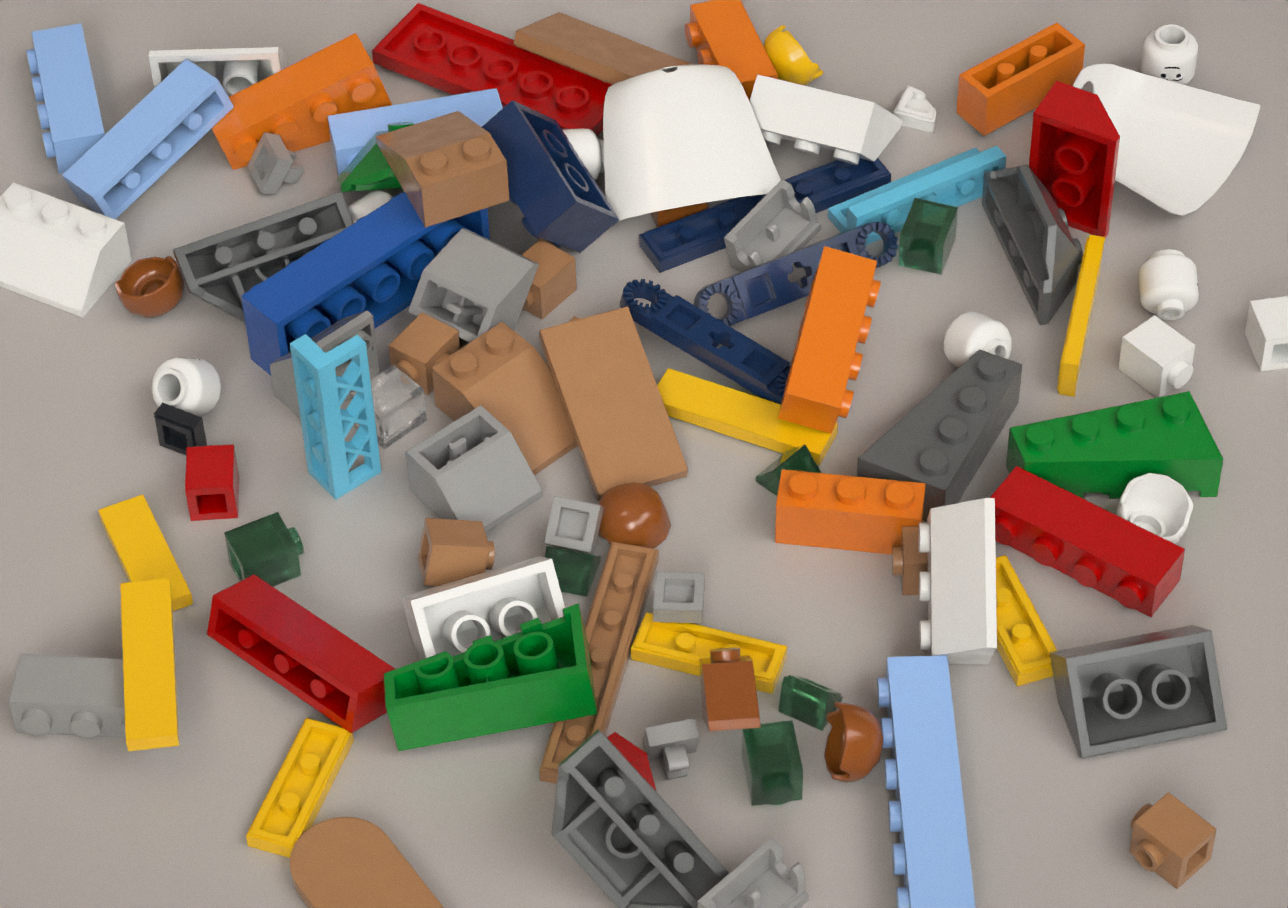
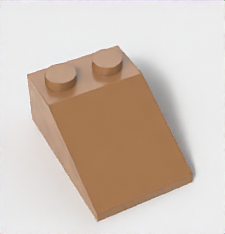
M459 111L376 136L378 147L425 228L509 201L508 172L505 157L491 134Z
M500 322L432 367L435 406L453 421H456L481 405L511 432L534 475L578 446L550 367L529 342L505 323Z

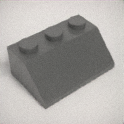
M1189 625L1050 652L1057 701L1080 758L1227 730L1211 630Z

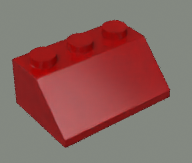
M1056 80L1033 114L1029 168L1050 192L1057 208L1064 210L1069 227L1091 235L1105 237L1106 239L1109 234L1120 135L1097 94Z

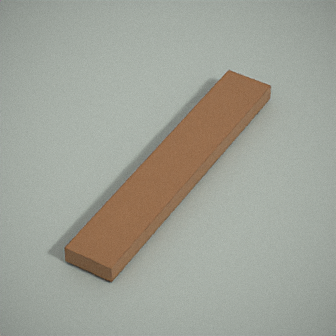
M611 542L584 627L590 651L598 714L554 722L539 769L540 781L557 784L558 766L597 729L606 736L631 654V647L638 631L658 565L659 549Z

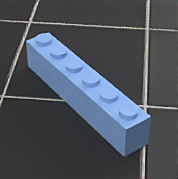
M947 655L887 657L886 677L877 678L878 708H887L888 718H881L880 723L883 733V748H891L892 759L884 760V779L886 790H895L896 801H888L889 831L899 832L900 843L892 844L893 874L903 875L904 887L896 888V908H976Z

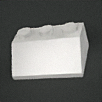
M279 47L149 51L154 88L185 59H188L217 78L228 97L287 68L285 51Z
M758 74L749 101L766 143L780 145L781 139L795 142L793 148L814 155H819L820 148L834 151V159L858 165L860 158L875 162L900 130L903 121L875 102Z
M13 182L0 196V287L83 318L132 261L125 223Z
M982 498L931 508L927 523H919L918 550L919 553H927L928 572H919V601H928V620H920L919 649L928 650V656L947 655L948 664L988 665L997 649L995 498Z
M542 556L401 597L413 643L420 660L445 651L452 655V657L464 653L473 645L472 641L491 635L493 641H497L521 632L519 624L539 617L541 623L544 624L563 617L562 609L565 608L553 561Z

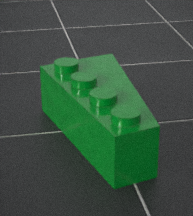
M1190 391L1011 427L1009 429L1006 467L1010 474L1018 466L1081 498L1084 497L1085 493H1103L1109 495V499H1120L1127 484L1133 478L1147 473L1167 475L1183 485L1186 491H1199L1200 497H1217L1224 459Z
M579 603L563 608V617L542 624L538 617L519 624L521 632L500 640L493 641L491 635L472 641V646L464 653L452 657V655L445 651L384 673L386 710L398 751L597 715L590 651Z

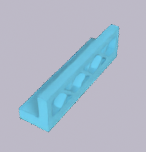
M998 146L982 152L975 147L828 208V219L841 233L871 222L887 224L897 233L982 197L984 172L1005 169L1006 155ZM871 232L867 235L864 246L882 238L877 233Z
M305 334L291 342L290 349L308 473L336 500L381 473L366 342L356 335L325 353ZM352 358L342 377L336 376L335 368ZM350 390L356 391L346 410L340 409ZM354 423L360 424L351 441H344ZM358 455L364 456L365 463L348 472Z

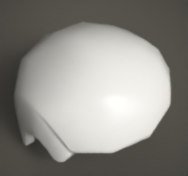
M1147 473L1133 478L1127 484L1119 500L1116 515L1176 544L1187 530L1193 511V502L1184 486L1167 475Z

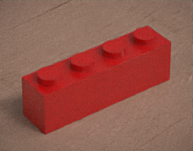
M1018 466L1012 470L990 497L995 498V541L1008 545L1034 558L1038 563L1050 566L1076 579L1083 586L1091 587L1119 601L1127 608L1135 609L1152 617L1180 581L1185 553L1184 548Z
M252 575L213 595L207 635L348 732L353 733L387 713L384 673L395 670L394 667L256 575Z

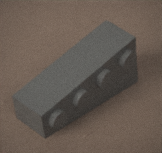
M979 349L858 457L857 477L926 483L923 521L927 522L931 508L958 503L1019 403L1022 364Z

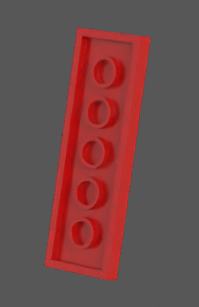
M417 3L372 50L374 64L449 94L458 95L497 88L503 108L513 100L556 120L561 129H590L597 137L603 131L605 95L612 84L516 47L513 39L426 5Z

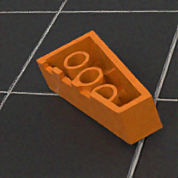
M354 33L229 96L234 108L212 130L232 169L235 170L248 165L264 132L280 135L286 149L295 152L330 141L327 116L391 106L392 103L371 58L357 34Z
M824 246L807 296L805 312L800 324L799 336L794 349L792 365L786 381L778 419L832 434L838 416L847 418L854 391L846 389L848 379L856 381L863 354L855 352L857 342L865 344L872 317L864 315L866 306L874 308L881 281L873 279L877 265L876 260Z

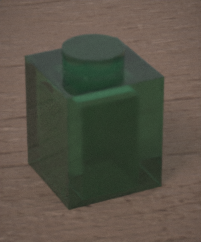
M915 198L900 233L899 266L942 275L956 239L958 207Z
M278 512L224 532L229 564L239 582L252 575H256L273 587L301 576L298 557L304 554L301 538L295 527L287 529Z
M793 720L760 724L761 728L742 729V760L751 806L764 804L782 805L789 801L802 800L803 767Z

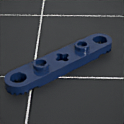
M881 222L866 223L706 285L696 294L693 305L708 313L709 308H707L709 302L707 301L710 299V296L714 295V293L721 294L727 301V312L718 320L731 326L808 296L824 246L876 260V268L891 262L892 258L896 256V250L899 246L897 245L898 238L895 237L894 230L887 224ZM871 232L877 233L883 240V251L878 257L869 255V252L865 250V239ZM793 263L796 268H804L806 276L800 279L801 287L798 282H790L788 280V274L793 272Z
M635 279L632 283H627L622 292L620 308L628 306L634 322L757 396L781 404L791 368L789 361L680 296H671L666 293L665 289H660L661 286L659 284L654 286L651 280H649V283H645V279H641L640 282ZM634 299H646L651 302V305L649 307V304H646L645 307H642L643 303L641 302L638 305V300L634 301Z

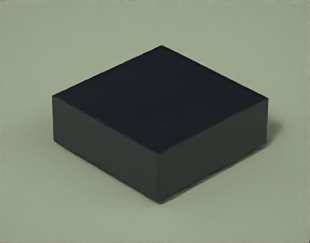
M162 403L154 412L160 446L186 455L187 447L207 446L202 417Z

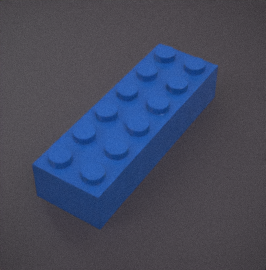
M402 192L370 214L361 217L334 237L325 240L321 245L298 260L289 263L285 268L265 281L253 286L249 291L241 295L251 360L271 376L270 364L290 352V343L305 334L312 338L340 319L364 311H368L373 315L374 328L382 325L411 305L423 270L461 228L468 229L490 240L488 208L425 228L406 193Z

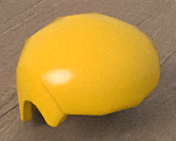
M781 25L767 36L764 48L778 74L779 80L806 86L824 72L817 63H813L793 35L787 30L783 31L786 26Z

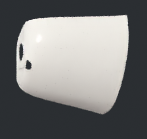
M708 64L664 67L617 82L608 88L605 95L603 112L605 198L618 216L619 221L689 205L768 194L781 181L744 88L735 73L728 67Z
M1113 64L1087 66L1081 70L1073 84L1074 87L1082 89L1086 82L1090 81L1092 83L1093 93L1097 94L1120 135L1115 180L1169 213L1181 216L1198 210L1226 181L1246 149L1253 134L1260 110V104L1219 95Z

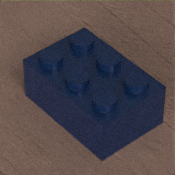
M512 100L482 126L483 129L491 134L507 161L509 200L513 204L518 205L524 217L521 221L536 239L544 238L559 248L564 246L581 253L619 221L618 216L556 120Z

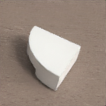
M908 85L893 114L903 120L902 126L933 134L936 126V109L925 99L926 94L923 91Z

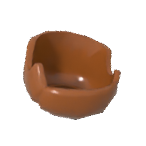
M167 256L165 259L150 257L139 259L126 268L120 280L115 282V287L120 301L129 312L144 318L163 316L176 308L183 296L184 279L179 266L171 256Z
M636 482L617 485L605 491L597 504L604 507L598 535L607 540L610 545L611 542L654 549L666 540L671 528V522L662 497L651 487Z
M834 702V707L839 710L829 712L826 715V720L832 726L827 737L824 753L827 769L834 780L843 782L859 781L866 777L880 761L883 748L881 723L866 708L849 703Z

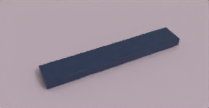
M860 158L858 165L835 160L785 179V181L792 185L795 199L799 203L808 197L814 205L815 213H818L891 183V173L878 158L875 162ZM767 194L738 197L639 234V246L659 273L726 248L724 237Z

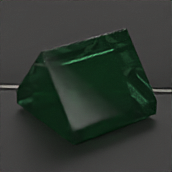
M806 444L785 452L756 476V482L777 496L782 469L821 473Z
M546 546L545 557L553 561L560 590L587 597L599 567L601 556Z
M788 675L784 677L782 682L778 712L823 731L828 723L826 715L838 709L834 707V702H842L843 696H841L842 693L803 676Z

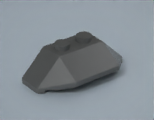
M1028 165L984 172L982 206L1039 325L1049 324L1076 285L1078 265H1081L1083 258L1081 244L1077 238H1072L1068 230V222L1064 210L1057 208L1050 192Z
M340 191L173 249V254L189 293L245 323L241 295L249 291L253 286L276 274L289 263L298 260L312 251L325 240L334 237L348 228L354 222Z
M599 729L559 764L551 834L618 908H698L697 901L729 874L695 833Z

